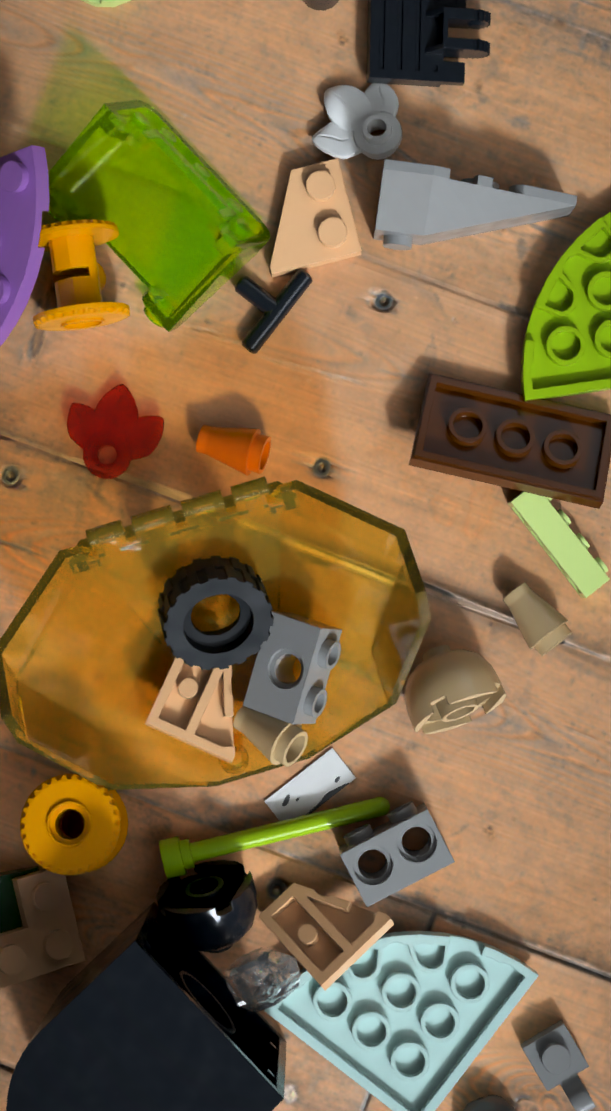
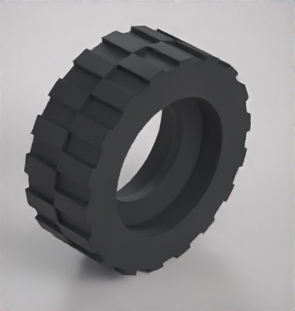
M220 555L211 556L208 559L198 558L185 567L184 565L176 570V574L172 578L167 579L164 584L163 593L160 592L158 598L160 607L157 609L166 644L167 646L170 645L172 654L177 659L179 657L183 659L184 664L191 667L193 665L199 666L202 670H211V668L226 669L230 665L236 663L239 665L247 661L246 658L252 654L255 655L261 649L262 643L264 641L267 642L270 636L269 629L270 626H273L274 620L271 612L273 609L259 574L256 575L253 568L247 563L244 565L236 558H221ZM226 594L238 602L240 608L238 618L225 628L215 631H201L191 621L193 607L207 597Z

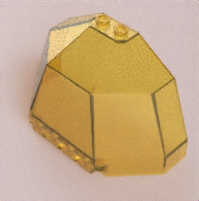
M265 476L230 486L232 495L223 497L221 490L180 501L182 510L173 512L170 504L130 516L132 524L125 527L120 519L86 529L87 538L79 540L74 547L58 552L0 639L1 718L19 744L101 787H106L108 790L213 787L284 766L281 763L278 765L272 764L234 726L235 757L230 764L145 725L175 659L170 645L167 646L158 617L157 609L160 608L158 603L160 592L163 593L164 584L167 579L172 578L176 574V570L184 565L185 567L198 558L208 559L211 556L220 555L221 558H236L244 565L247 563L253 568L256 575L259 574L273 609L271 611L292 612L342 629L339 640L341 654L337 664L331 669L325 688L327 691L325 708L321 715L317 717L315 724H301L302 730L308 734V742L303 754L296 762L309 759L387 710L398 701L431 621L426 589L405 529L299 480L284 484L279 481L267 484ZM226 594L207 597L193 607L191 621L201 631H215L225 628L238 618L239 604L233 597ZM257 653L250 655L246 658L247 661L239 665L238 663L232 665L233 722L237 712L243 706ZM298 658L293 664V675L296 680L301 674V664Z

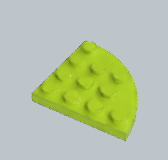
M611 212L596 220L577 237L560 257L538 294L526 327L522 348L521 390L524 401L611 390Z

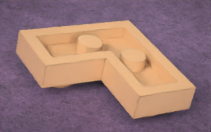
M43 869L13 878L12 882L23 926L0 933V989L86 961L65 875Z

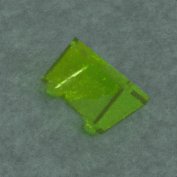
M140 100L104 104L48 172L50 198L48 213L60 222L81 219L114 222L119 229V236L106 244L149 288L142 295L145 305L144 312L150 321L161 328H165L168 332L179 328L271 239L268 228L158 111Z

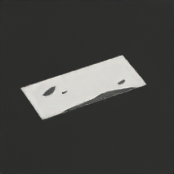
M331 748L264 802L279 821L311 814L356 777L335 750Z

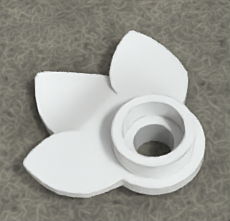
M372 83L365 92L353 86L337 85L328 88L324 92V105L331 122L312 136V142L319 150L340 159H348L363 153L367 157L376 160L385 159L396 151L402 140V128L396 118L399 108L398 97L389 85ZM375 130H385L380 136H372L370 134Z

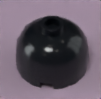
M226 860L202 862L194 867V871L198 873L196 875L187 876L182 880L180 876L167 879L159 887L156 899L160 914L170 936L180 945L195 951L221 953L230 949L252 927L258 906L257 892L253 876L250 871L248 874L245 873L243 864Z

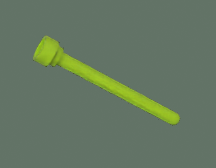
M376 797L190 843L189 839L179 840L178 836L160 840L159 848L167 879L186 875V869L194 868L195 862L381 817L389 812L390 804L386 798Z

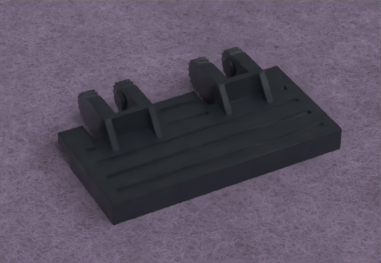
M368 0L366 83L440 87L441 84L462 86L465 81V63L444 61V57L484 58L490 56V43L480 39L448 37V28L484 29L490 26L491 13L485 10L466 8V0Z

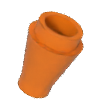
M205 424L201 427L196 442V452L208 455L247 476L251 472L261 474L264 471L271 448V437L262 435L260 429L213 427Z

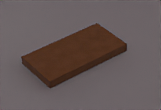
M429 373L409 465L600 509L604 501L611 458V415L545 399L524 401L523 394Z

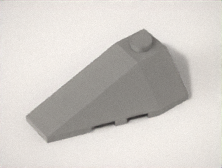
M385 159L380 182L373 239L382 240L383 247L411 250L412 244L425 245L567 217L576 206L577 196L524 184L512 185L509 187V191L499 189L500 185L494 182L492 177L476 175L474 178L458 181L450 179V168Z

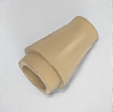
M526 582L518 586L503 599L510 609L529 649L535 648L541 657L572 633L565 624L568 619L532 591Z
M245 706L239 709L234 718V728L243 733L274 765L280 763L286 767L293 765L301 757L307 746L308 734L302 730L301 724L293 725Z

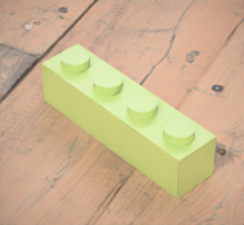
M522 491L507 504L580 597L587 598L610 580L606 574L609 571L607 566L599 557L594 559L588 552L589 543L580 533L574 534L568 526L571 524L568 516L561 509L556 511L550 503L553 498Z

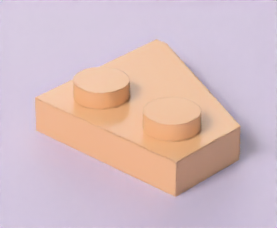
M338 158L291 170L270 265L272 278L296 272L297 269L304 270L361 255L362 250Z
M175 657L145 725L231 764L235 757L233 737L234 710L231 687L232 665L221 670L219 668L202 670L199 666L193 665L191 667L184 664L183 659Z
M296 883L289 886L258 916L325 991L394 925L386 913L380 911L375 913L354 906L350 901L335 896L327 897L318 894L314 889Z

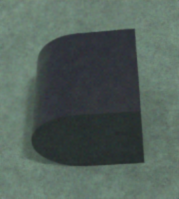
M153 902L78 973L57 996L16 1064L9 1085L6 1111H272L284 1099L287 1042L201 951L187 949L170 936L160 914L159 907Z

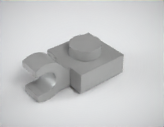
M562 1020L520 1044L547 1091L560 1084L575 1111H590L596 1107L577 1073L588 1068L589 1065Z

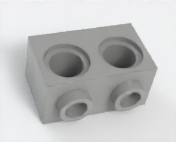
M413 801L405 803L387 814L388 822L373 830L370 824H366L343 837L346 844L339 847V853L366 907L455 862L425 803L415 807ZM412 827H421L429 834L427 844L419 850H409L402 845L404 833ZM378 850L385 855V864L379 871L369 873L359 867V858L365 851Z

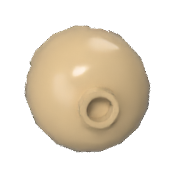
M442 645L432 648L422 655L424 662L413 669L406 682L404 700L414 731L418 732L422 728L424 734H433L471 722L469 714L481 706L485 714L491 712L504 702L507 695L492 665L481 655L465 649L450 650L448 645Z

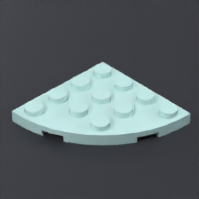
M419 930L391 932L384 934L326 991L303 968L276 992L264 1006V1011L392 1111H435L539 975L537 971L518 958L490 944L469 937L445 932Z

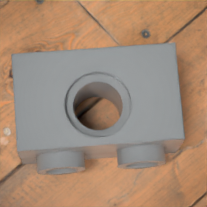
M271 611L274 617L273 626H270V636L267 642L264 641L262 643L261 649L257 653L243 706L293 725L315 724L317 717L321 715L327 702V691L325 688L330 671L337 664L341 654L339 640L342 629L292 612ZM298 658L301 664V674L296 680L293 675V664Z

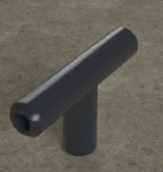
M297 269L276 298L248 276H243L235 286V292L263 312V315L242 340V346L252 354L258 353L313 282L312 277L306 271Z

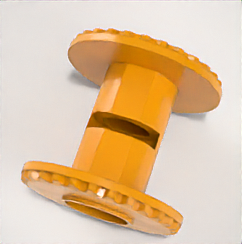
M81 219L41 226L38 246L45 248L44 252H50L58 308L43 311L33 316L35 328L45 331L81 330L113 324L130 316V306L128 304L102 301L101 291L106 284V274L103 267L97 262L95 246L110 242L119 236V229L114 222Z
M62 774L41 783L29 795L20 818L21 838L28 854L44 869L60 875L82 874L107 865L122 849L129 827L127 809L117 791L100 779L81 774ZM74 811L80 812L85 821L84 830L77 838L73 837L67 829V819Z

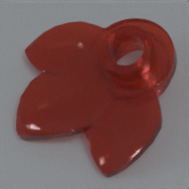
M119 384L101 398L95 410L81 403H72L67 416V429L70 438L84 449L83 460L87 469L96 477L114 479L127 471L131 460L145 458L153 453L164 432V419L153 415L139 417L138 408L131 392L124 384ZM105 447H113L117 452V457L111 464H103L100 461V452Z

